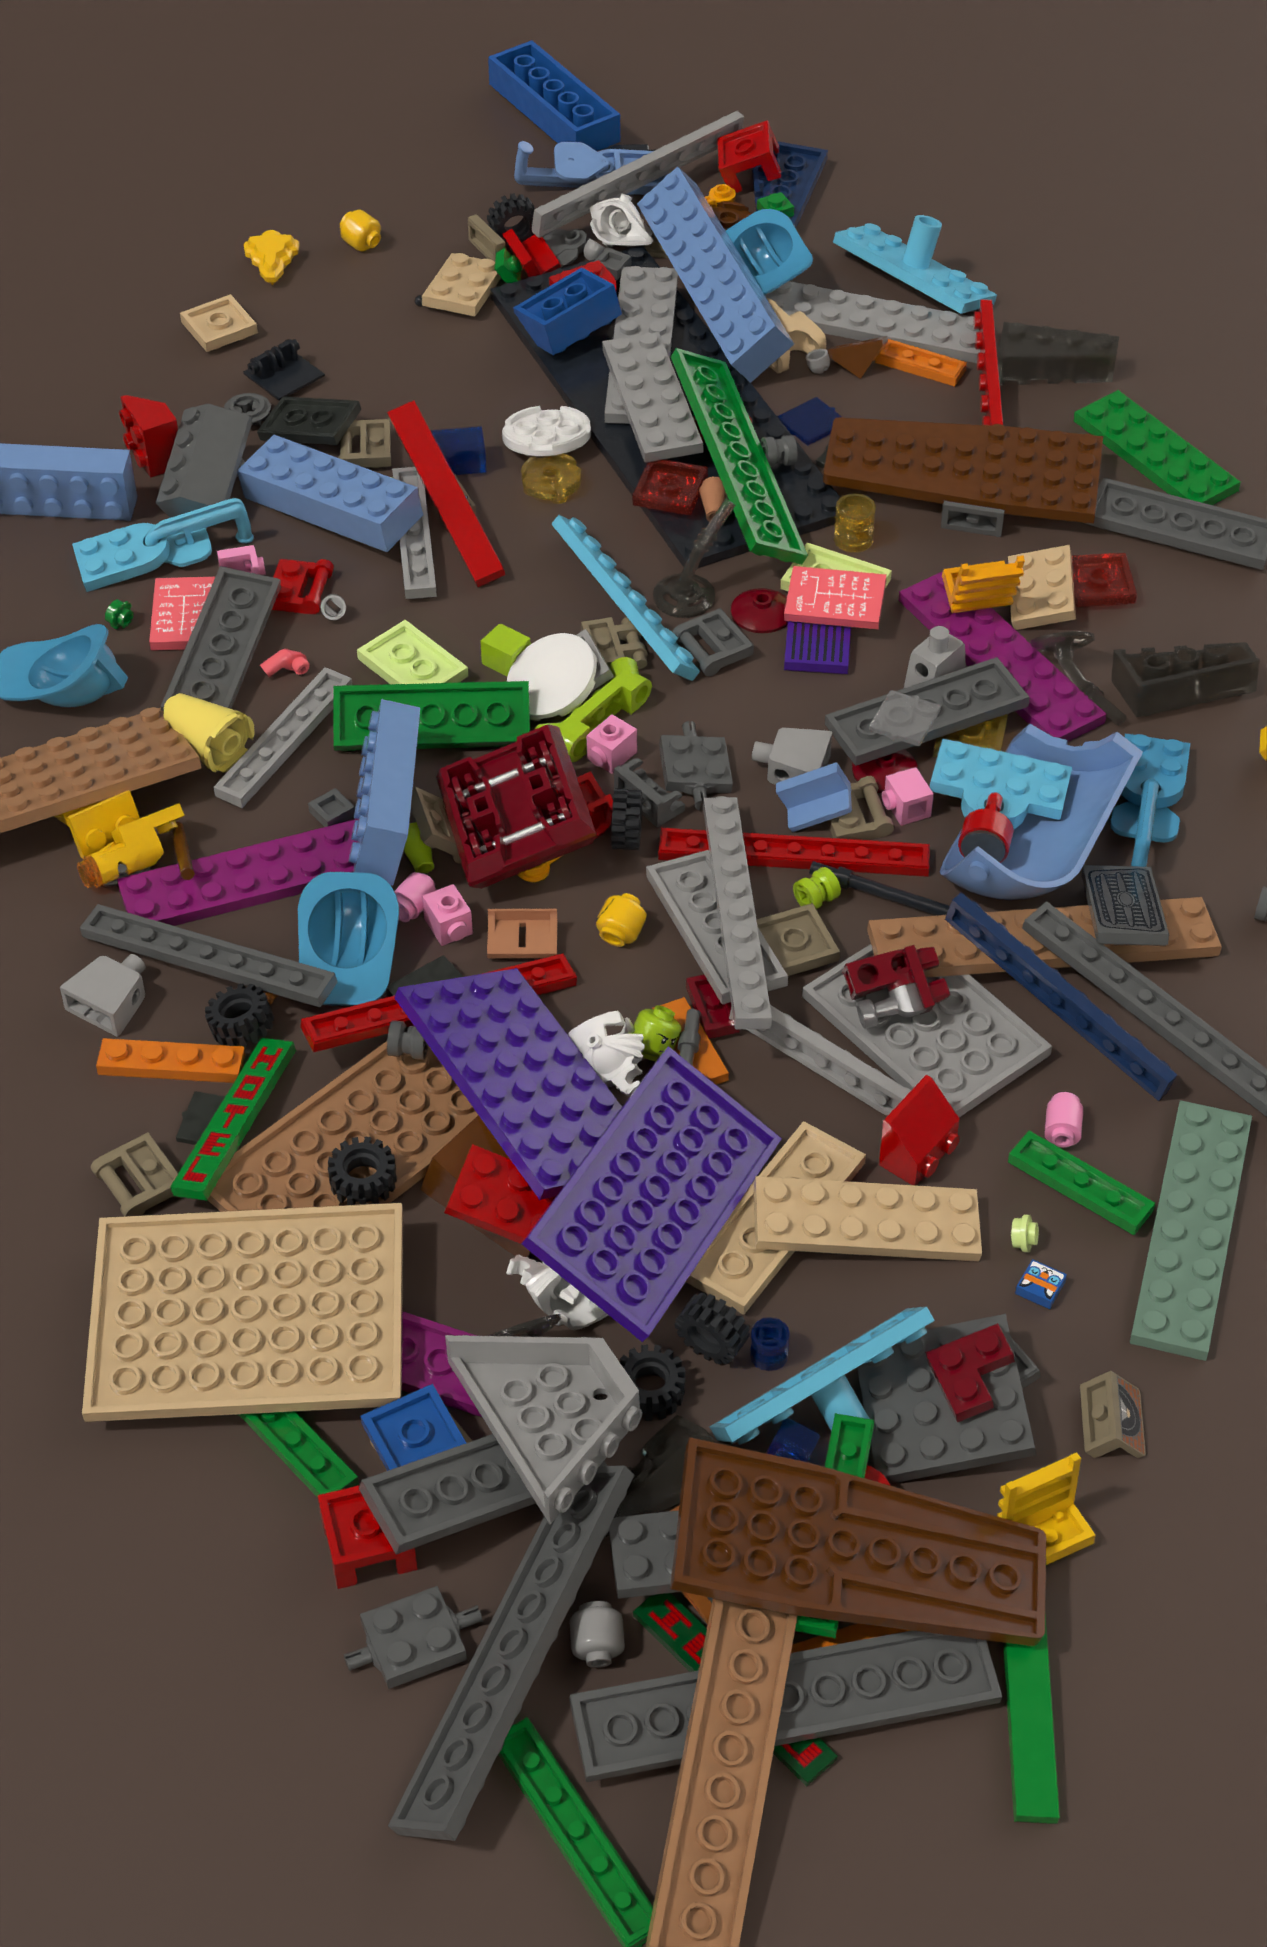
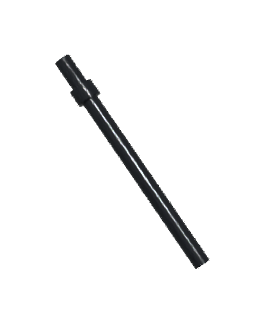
M815 861L812 862L809 874H813L814 871L821 867L830 869L837 877L840 888L847 890L851 887L936 916L947 915L950 907L949 905L855 875L853 870L840 866L837 869Z

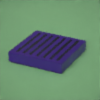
M788 621L784 670L848 674L851 627Z

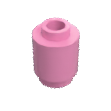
M413 872L394 891L399 905L398 920L408 922L410 919H416L423 911L422 896L436 891L435 883L431 877L424 873Z
M1069 1092L1057 1093L1047 1104L1044 1135L1047 1141L1061 1148L1073 1146L1081 1139L1083 1106L1075 1094Z

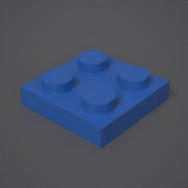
M433 1384L361 1415L362 1425L387 1471L466 1444Z

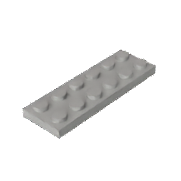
M644 333L642 335L602 341L604 356L644 462L703 453V441L660 333Z
M709 850L646 866L647 879L721 1004L731 1002ZM758 928L767 990L771 991L788 986V975Z

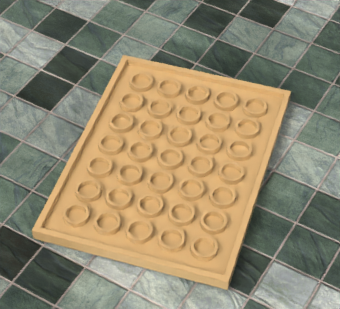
M402 1203L99 1218L82 1408L84 1421L381 1407L402 1397L403 1305Z

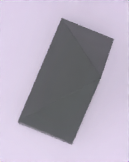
M944 501L941 528L1001 537L1005 510Z

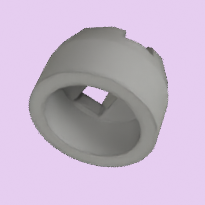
M589 238L584 247V256L587 260H594L606 248Z
M826 349L813 350L805 357L810 371L815 374L823 373L830 366V358Z
M329 594L322 600L321 612L327 619L338 620L345 614L346 603L341 596ZM329 599L341 608L338 613L326 603Z

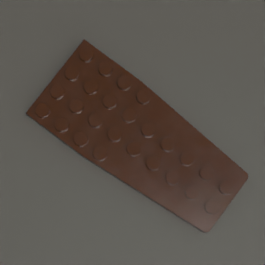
M838 417L833 420L823 471V482L827 485L941 504L944 501L1002 509L1005 510L1004 514L1094 524L1103 436L1040 430L1029 427H1010L1001 424L991 426Z
M689 1438L685 1451L670 1589L798 1616L1036 1646L1045 1634L1046 1534L1043 1530L816 1464Z

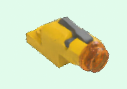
M180 803L117 827L112 831L113 842L96 853L84 856L83 861L77 863V869L84 885L87 888L92 886L99 888L103 885L104 887L118 884L117 879L150 871V867L155 865L164 854L155 830L157 829L158 833L162 834L178 827L176 821L185 816Z

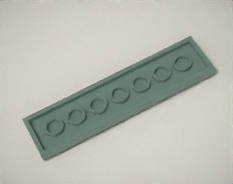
M1180 1100L1130 1344L1206 1361L1249 1137L1251 1115Z

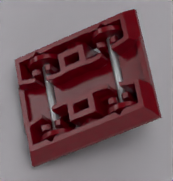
M544 725L518 736L517 742L478 758L472 759L469 756L440 768L436 776L469 887L485 888L590 845L597 836L566 744L558 726Z

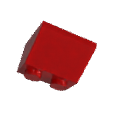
M925 1075L883 1120L879 1166L914 1186L924 1177L929 1178L935 1172L939 1160L945 1153L950 1155L960 1141V1136L958 1135L960 1118L932 1077Z

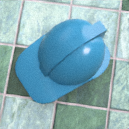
M762 209L756 211L726 230V233L764 295L803 273L813 262L812 254L804 244L789 217L778 210Z
M102 624L90 625L77 632L56 639L16 644L7 647L0 653V699L24 701L39 699L54 706L79 707L95 702L103 695L123 689L128 676L116 663L113 652L105 644L108 637V629Z
M355 872L322 873L313 878L301 894L298 904L299 963L334 972L337 978V984L323 1005L354 1006L378 1000L388 988L399 919V905L391 885L376 874Z

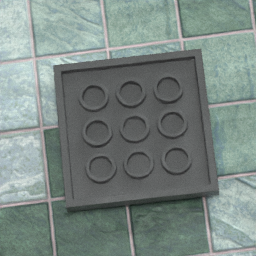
M1006 1314L926 1329L927 1333L913 1342L907 1344L904 1341L891 1346L894 1353L877 1363L872 1361L866 1364L863 1363L857 1367L864 1409L868 1417L874 1420L871 1448L875 1469L881 1472L890 1484L1036 1456L1016 1359L1014 1363L981 1375L993 1400L994 1408L957 1423L926 1358L925 1352L997 1323L1014 1354Z

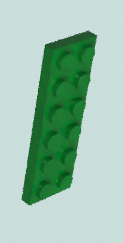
M1119 390L1074 413L1073 421L1089 434L1103 436V444L1167 494L1214 505L1239 491L1241 482Z
M529 681L333 686L334 751L362 750L364 738L370 732L368 726L372 711L378 712L381 699L420 707L416 749L504 747L517 742L518 736L530 732Z

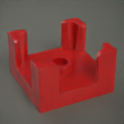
M768 120L717 138L719 171L725 184L733 188L736 193L742 191V186L736 173L761 165L768 181L781 178V170L773 151L775 154L779 153V145Z
M360 1485L317 1495L337 1589L357 1584L356 1568L395 1559L398 1574L417 1570L415 1548L395 1554L359 1490Z

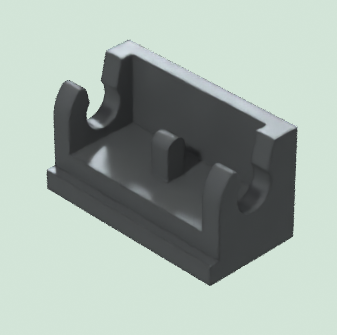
M639 758L632 759L622 766L615 767L614 789H641L642 815L657 828L685 811V804L682 801H677L683 796L679 791L667 793L646 775V771L642 768L633 772L635 768L643 764V761Z

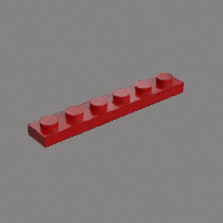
M980 300L979 312H974L973 326L974 329H979V332H976L975 349L981 352L977 354V370H982V374H979V391H984V395H981L980 411L981 413H986V416L982 418V425H1003L992 300Z

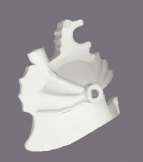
M621 194L620 198L603 200L590 207L592 216L590 225L593 233L605 246L649 245L653 242L651 238L653 232L640 217L638 210L631 202L632 197L629 195Z
M617 1010L596 1016L572 1029L567 1035L607 1087L616 1086V1089L627 1097L631 1096L640 1084V1081L633 1083V1079L642 1073V1070L637 1067V1063L642 1060V1052L644 1050V1044L642 1043L644 1036L643 1034H632L635 1030L631 1020L626 1017L624 1021L621 1013ZM624 1025L620 1033L607 1036L605 1026Z
M516 1255L515 1258L510 1259L506 1273L508 1275H522L520 1283L526 1285L534 1302L544 1313L549 1315L548 1321L551 1324L558 1326L564 1324L571 1330H577L587 1327L608 1315L544 1262H536L521 1255Z

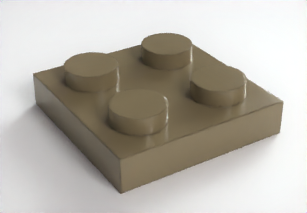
M813 903L756 920L757 927L788 976L834 963L840 959V951Z

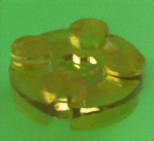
M564 453L536 459V456L530 457L521 468L523 492L528 496L551 500L556 504L564 503L568 500V496L579 489L581 485V469L577 467V461L573 457Z

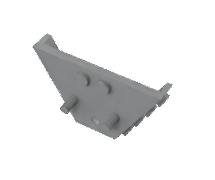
M445 1335L449 1365L543 1515L551 1524L561 1512L564 1513L569 1509L574 1496L581 1487L588 1485L593 1480L597 1468L602 1462L615 1454L620 1441L628 1431H633L638 1426L642 1417L638 1388L603 1338ZM597 1394H605L608 1396L604 1400H597L594 1398V1396Z

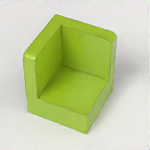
M498 624L481 640L482 664L508 676L516 658L531 645L530 637L503 624Z

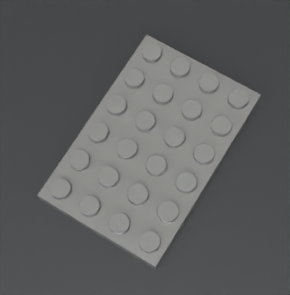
M871 944L802 988V997L898 1084L912 1090L925 1075L932 1077L958 1117H961L1051 1055V1044L969 974L927 977V983L944 978L950 991L949 998L936 1004L930 1012L909 1018H904L898 1014L880 1017L876 1026L864 1029L858 1017L856 1002L870 999L875 1004L890 998L888 989L870 993L866 997L852 1001L842 970L846 963L874 956Z

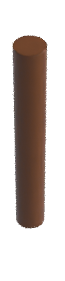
M176 822L178 827L172 829L171 834L180 874L184 880H191L195 873L184 826L181 822Z

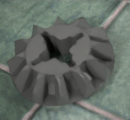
M255 393L236 395L230 398L224 405L225 409L250 416L253 420L252 425L261 426V422L265 421L271 412V405L268 399Z

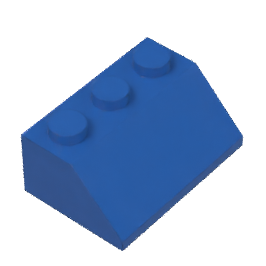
M582 267L513 307L514 313L536 345L552 355L563 352L571 344L585 339L591 332L601 326L610 324L613 319L622 315L614 284Z

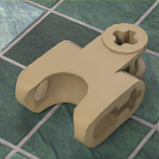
M767 298L794 342V345L769 367L776 373H782L789 369L790 351L799 350L808 354L816 349H826L824 332L803 312L797 311L788 315L775 301Z

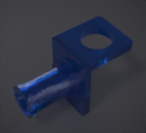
M786 1418L783 1420L766 1454L808 1462L820 1435Z

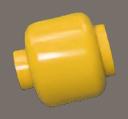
M360 209L350 211L344 215L340 222V235L343 241L361 252L376 247L380 242L381 225L378 220Z
M627 893L622 894V896L614 895L607 898L596 919L599 936L605 942L613 946L622 947L624 944H631L636 941L646 921V912L640 906V900Z

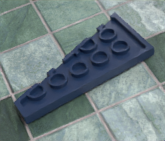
M777 141L779 153L775 154L774 151L773 153L781 170V178L768 181L761 165L752 168L755 210L758 211L757 199L782 192L794 206V216L789 217L794 227L797 228L826 164L828 150Z

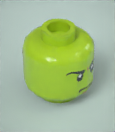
M656 1005L654 1009L640 1011L633 1025L635 1031L632 1034H643L644 1036L642 1042L644 1044L643 1057L652 1061H657L668 1046L674 1050L682 1030L680 1023L674 1019L675 1013L664 1006Z

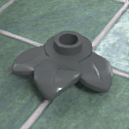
M556 229L543 235L544 240L561 264L559 269L573 263L578 258V254L584 251L585 244L587 243L586 233L580 229L568 231Z

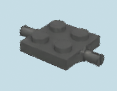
M686 721L682 724L684 736H660L659 750L666 791L692 794L694 796L695 808L700 810L701 806L703 810V800L707 798L708 794L731 793L733 782L725 737L697 736L695 722L691 721L689 726V721Z
M438 1586L361 1613L360 1619L367 1636V1646L343 1654L349 1671L372 1662L382 1672L388 1689L467 1660L466 1650L460 1638V1629L483 1622L480 1610L476 1605L454 1614L445 1604Z

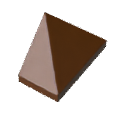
M884 336L833 346L827 349L831 359L861 379L888 343V338Z

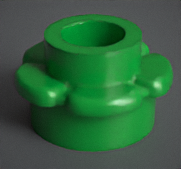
M116 599L108 606L105 620L110 623L111 627H114V629H118L120 626L125 628L131 623L134 616L131 610V603Z

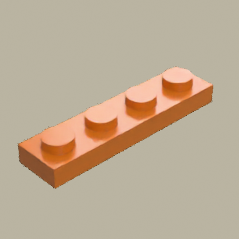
M103 1038L96 1068L98 1075L234 1083L243 1069L246 1055L243 1046Z

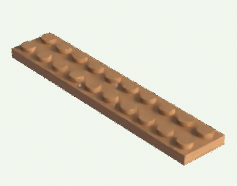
M1202 897L1160 900L1169 932L1168 945L1103 944L1127 963L1219 956L1222 948ZM1088 905L1055 907L1096 938ZM1037 909L985 912L997 923L1004 925L1008 932L1023 945L1030 947L1035 955L1049 967H1071L1022 929L1024 920ZM946 915L869 920L867 932L874 956L904 949V947L915 945L916 949L934 947L939 959V966L924 971L926 978L1006 972L945 920Z
M714 1598L712 1600L646 1947H739L797 1615Z

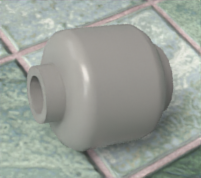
M604 1601L587 1602L580 1605L579 1611L571 1616L569 1625L572 1654L578 1659L585 1660L587 1666L595 1668L608 1666L612 1663V1658L619 1656L623 1652L625 1643L622 1615L619 1611L613 1609L610 1603Z

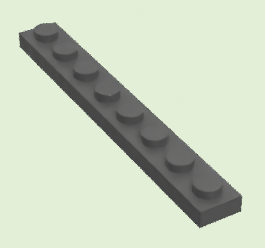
M100 904L96 905L80 927L84 938L239 984L244 983L246 986L253 984L256 989L260 987L263 991L320 1008L337 984L334 972Z

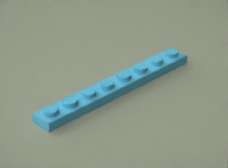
M558 515L552 522V526L671 672L693 681L700 670L692 662L694 659L692 654L676 643L678 640L677 636L662 626V618L645 605L647 600L644 596L630 587L631 580L616 570V562L608 555L602 553L600 550L601 544L585 532L587 527L574 517L570 520Z

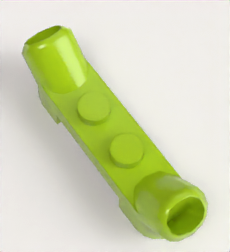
M628 657L615 659L610 665V670L614 677L602 689L596 690L589 700L582 706L575 708L571 715L563 722L547 723L560 728L571 762H577L587 754L586 736L610 715H615L621 709L632 715L648 699L652 688L651 681L639 675L637 662L634 659ZM538 724L535 729L540 728V727H542V726H544V725H547V724Z

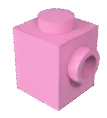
M613 714L586 736L587 759L611 774L614 772L615 767L623 765L637 753V729Z
M914 767L886 776L882 801L885 808L891 810L899 824L903 826L931 817L934 794L918 769Z
M454 884L422 896L424 919L441 946L459 941L473 934L471 910Z

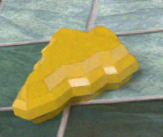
M268 230L260 236L249 237L248 241L244 243L245 257L251 259L252 265L259 268L262 278L267 283L274 285L284 274V269L292 262L293 257L298 255L300 245L299 241L294 239L292 235Z

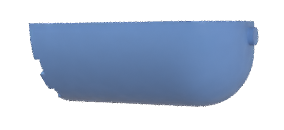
M1032 724L1027 725L1012 739L1005 752L1072 767L1061 819L1057 820L1027 813L1022 824L1014 830L1008 856L1001 863L979 846L964 858L958 847L960 830L942 863L940 874L950 882L970 892L1005 900L1028 899L1048 894L1071 881L1082 869L1143 751L1120 733L1116 732L1100 741L1084 742L1083 746L1074 747L1068 745V740L1053 737Z

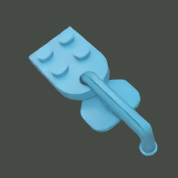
M232 498L162 520L156 525L150 523L133 524L73 543V549L86 592L146 574L157 569L164 562L185 567L207 559L212 553V545L206 527L231 519L235 520L238 529L236 533L237 541L241 543L252 542L254 535L252 534L245 505L240 499Z

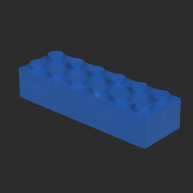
M528 41L488 57L489 85L555 142H581L595 151L606 149L611 145L621 142L620 113L534 41Z

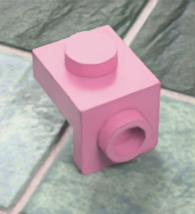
M254 545L217 551L219 568L222 566L266 575L263 557L256 556Z

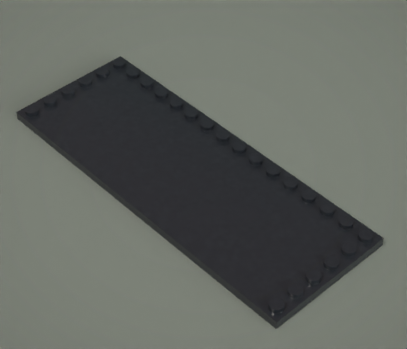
M644 246L622 251V253L631 256L632 265L630 267L660 268ZM595 259L490 289L492 301L568 407L583 412L589 418L591 439L684 569L688 572L750 552L729 499L727 500L724 519L721 522L711 523L706 519V512L699 489L705 479L719 477L706 442L703 443V453L644 462L631 425L625 423H605V405L610 369L603 353L602 341L614 338L616 318L610 324L601 326L591 332L585 339L571 344L563 352L552 355L536 345L514 313L513 307L549 287L550 276L586 265L589 262H594ZM621 277L616 280L617 297L619 296ZM677 290L671 356L675 349L678 348L726 362L746 411L752 419V425L759 441L761 442L763 437L772 436L775 439H781L782 436L791 435L750 381L729 363L713 334ZM670 357V361H671V363H672V366H673V368H674V371H675V373H676V376H677V378H678V381H679V383H680V386H681V388H682V391H683L684 396H685V398H686V401H687V403H688L689 409H690V411H691L692 416L694 417L695 415H694V413H693V411H692V408H691V406H690V403H689V401H688V398H687V396H686V393H685V391H684V389H683V386H682V384H681V381H680V379H679V376H678V374H677V372H676L675 366H674V364H673V362H672V359H671V357ZM796 441V464L784 466L782 463H778L771 467L799 535L850 520L851 510L833 487L823 482L822 473Z

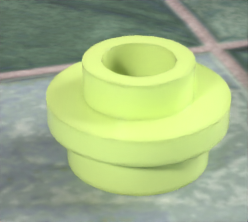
M1024 1214L1022 1218L1013 1219L1011 1230L1013 1248H1021L1022 1252H1030L1031 1246L1038 1244L1039 1227L1037 1222H1032L1031 1215Z

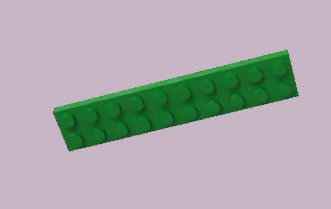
M676 348L671 356L672 362L750 552L758 556L765 555L777 558L783 562H793L802 565L808 554L726 362Z

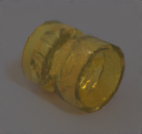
M853 493L845 495L837 501L834 542L840 549L856 553L865 551L873 544L876 505L871 498Z

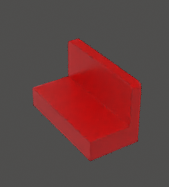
M512 228L502 234L514 256L519 259L528 277L552 272L561 267L560 262L542 236L537 237L534 234L521 243Z

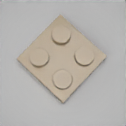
M231 294L180 313L182 324L206 352L219 349L222 346L258 333L256 322Z

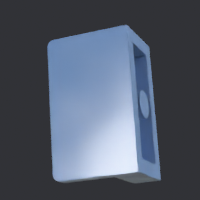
M837 762L776 783V793L788 809V828L791 832L822 823L852 811L851 783Z

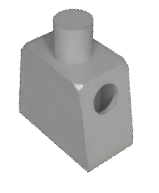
M943 626L933 627L930 630V636L911 653L904 688L966 668L965 644L949 634L947 628Z
M781 728L778 730L774 744L755 742L752 751V761L768 764L767 780L775 785L778 782L827 766L831 756L832 731Z
M130 954L122 963L107 956H99L60 986L65 1010L118 1037L145 998L143 980L140 975L146 968L144 962L134 954Z

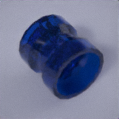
M768 1317L762 1318L753 1325L750 1357L754 1365L761 1370H778L787 1362L790 1332L785 1322L778 1318Z

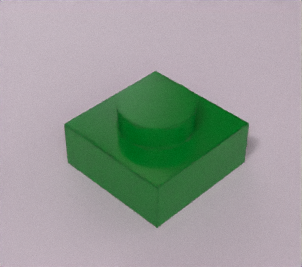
M782 192L757 199L758 211L774 209L788 217L794 216V206Z
M506 248L496 252L495 271L506 283L520 281L522 265L519 259L514 255L512 256Z

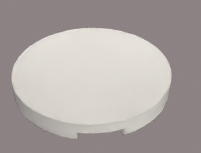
M540 406L520 410L505 420V426L502 430L503 442L509 449L531 456H552L567 453L583 446L591 436L589 418L583 412L567 406H561L560 410H541Z
M567 633L552 634L535 641L521 652L510 668L507 681H529L531 720L540 721V719L557 715L563 717L580 706L591 693L596 683L594 677L598 660L593 650L582 638Z

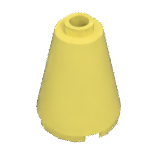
M183 693L170 697L164 705V719L168 721L174 730L186 738L203 764L213 772H216V770L222 773L228 772L248 750L244 747L247 739L253 740L254 723L251 717L242 712Z

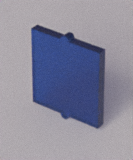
M815 397L777 417L791 435L796 436L808 446L830 435L833 420L841 416L835 412L834 407H829L818 397Z

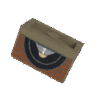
M1111 1370L1080 1384L1085 1453L1093 1458H1097L1120 1447L1136 1458L1145 1456L1140 1390Z

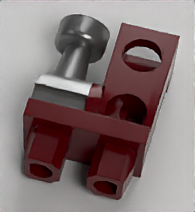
M915 945L904 947V949L890 951L845 964L842 972L852 1001L886 988L890 995V998L875 1004L870 999L856 1002L858 1017L864 1029L876 1026L880 1017L898 1014L904 1018H909L930 1012L936 1004L949 998L950 991L944 978L927 983L924 971L939 966V959L934 947L916 949Z

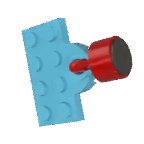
M942 739L930 782V789L935 793L961 798V810L965 819L958 847L963 857L965 858L979 846L1001 863L1008 856L1014 830L1022 824L1027 813L1057 820L1061 819L1072 767L1023 755L997 751L991 748L965 744L959 741Z

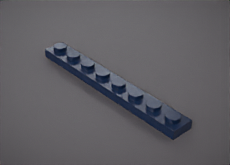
M962 892L952 900L945 917L949 924L1156 1100L1160 1101L1168 1093L1177 1074L1171 1070L1165 1061L1158 1059L1143 1046L1139 1039L1126 1032L1109 1014L1104 1013L1094 1005L1083 992L1075 989L1062 978L1056 969L1049 967L1036 956L1030 947L1023 945L1010 934L1004 925L997 923L985 913L978 903L970 900Z

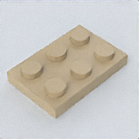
M451 253L422 295V306L476 316L489 297L490 289L495 288L501 279L500 275L495 271V262L491 259L469 257L462 253Z
M1069 545L1008 556V564L1015 563L1017 556L1024 555L1025 559L1023 565L1024 575L1019 577L1021 583L1020 586H1016L1017 594L1012 596L1014 602L1013 605H1010L1011 622L1015 630L1076 619L1072 555Z

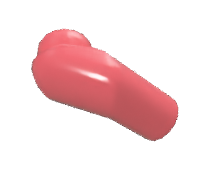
M282 649L260 664V666L270 678L282 668L295 671L298 675H303L309 670L310 664L303 653Z

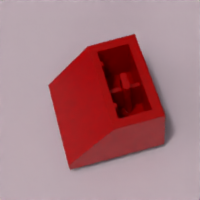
M129 395L121 396L122 409L119 410V416L123 426L126 428V433L123 434L126 448L130 451L133 450L139 468L144 467L150 478L165 473L178 432L177 419L164 402Z

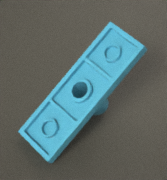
M925 215L915 216L907 245L902 243L901 238L888 235L880 231L881 228L871 223L856 228L849 227L847 230L835 233L833 243L960 314L979 309L980 300H992V304L994 305L997 294L988 290L985 284L973 282L966 278L965 273L951 270L932 259L942 227V223L933 217Z
M927 1307L906 1308L709 1427L717 1441H727L731 1444L738 1442L740 1445L760 1433L757 1427L763 1423L766 1424L772 1421L773 1424H776L792 1415L794 1412L791 1407L810 1395L831 1431L835 1413L870 1419L845 1374L863 1363L866 1364L870 1361L877 1363L894 1353L891 1346L904 1341L908 1344L927 1333L925 1326L935 1320Z

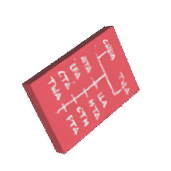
M793 566L784 621L878 630L887 574Z
M215 577L155 578L149 640L150 650H185Z

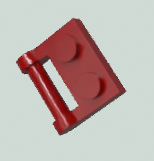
M280 559L273 578L281 580V589L272 610L317 614L321 609V596L326 581L332 576L334 571L333 563L326 559H320L317 563ZM308 578H314L309 595L302 598Z

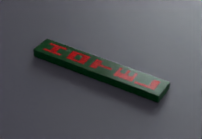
M671 1593L651 1595L633 1610V1617L689 1672L699 1670L707 1628ZM820 1738L774 1746L773 1754L806 1787L829 1768L838 1757Z

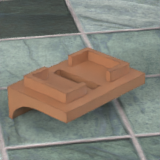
M488 909L487 958H546L557 955V909ZM519 927H526V947H519Z

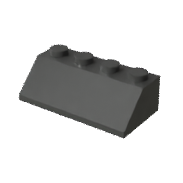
M209 403L184 410L156 500V504L170 518L230 499L253 421L250 416Z

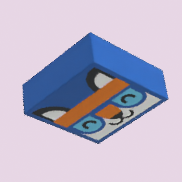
M1032 1259L1016 1286L1015 1294L1050 1309L1066 1282L1067 1274Z

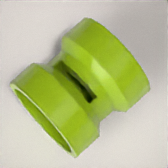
M821 867L813 872L811 878H802L795 882L793 892L800 906L813 903L817 910L822 906V902H830L838 898L841 894V888L834 873L826 867Z

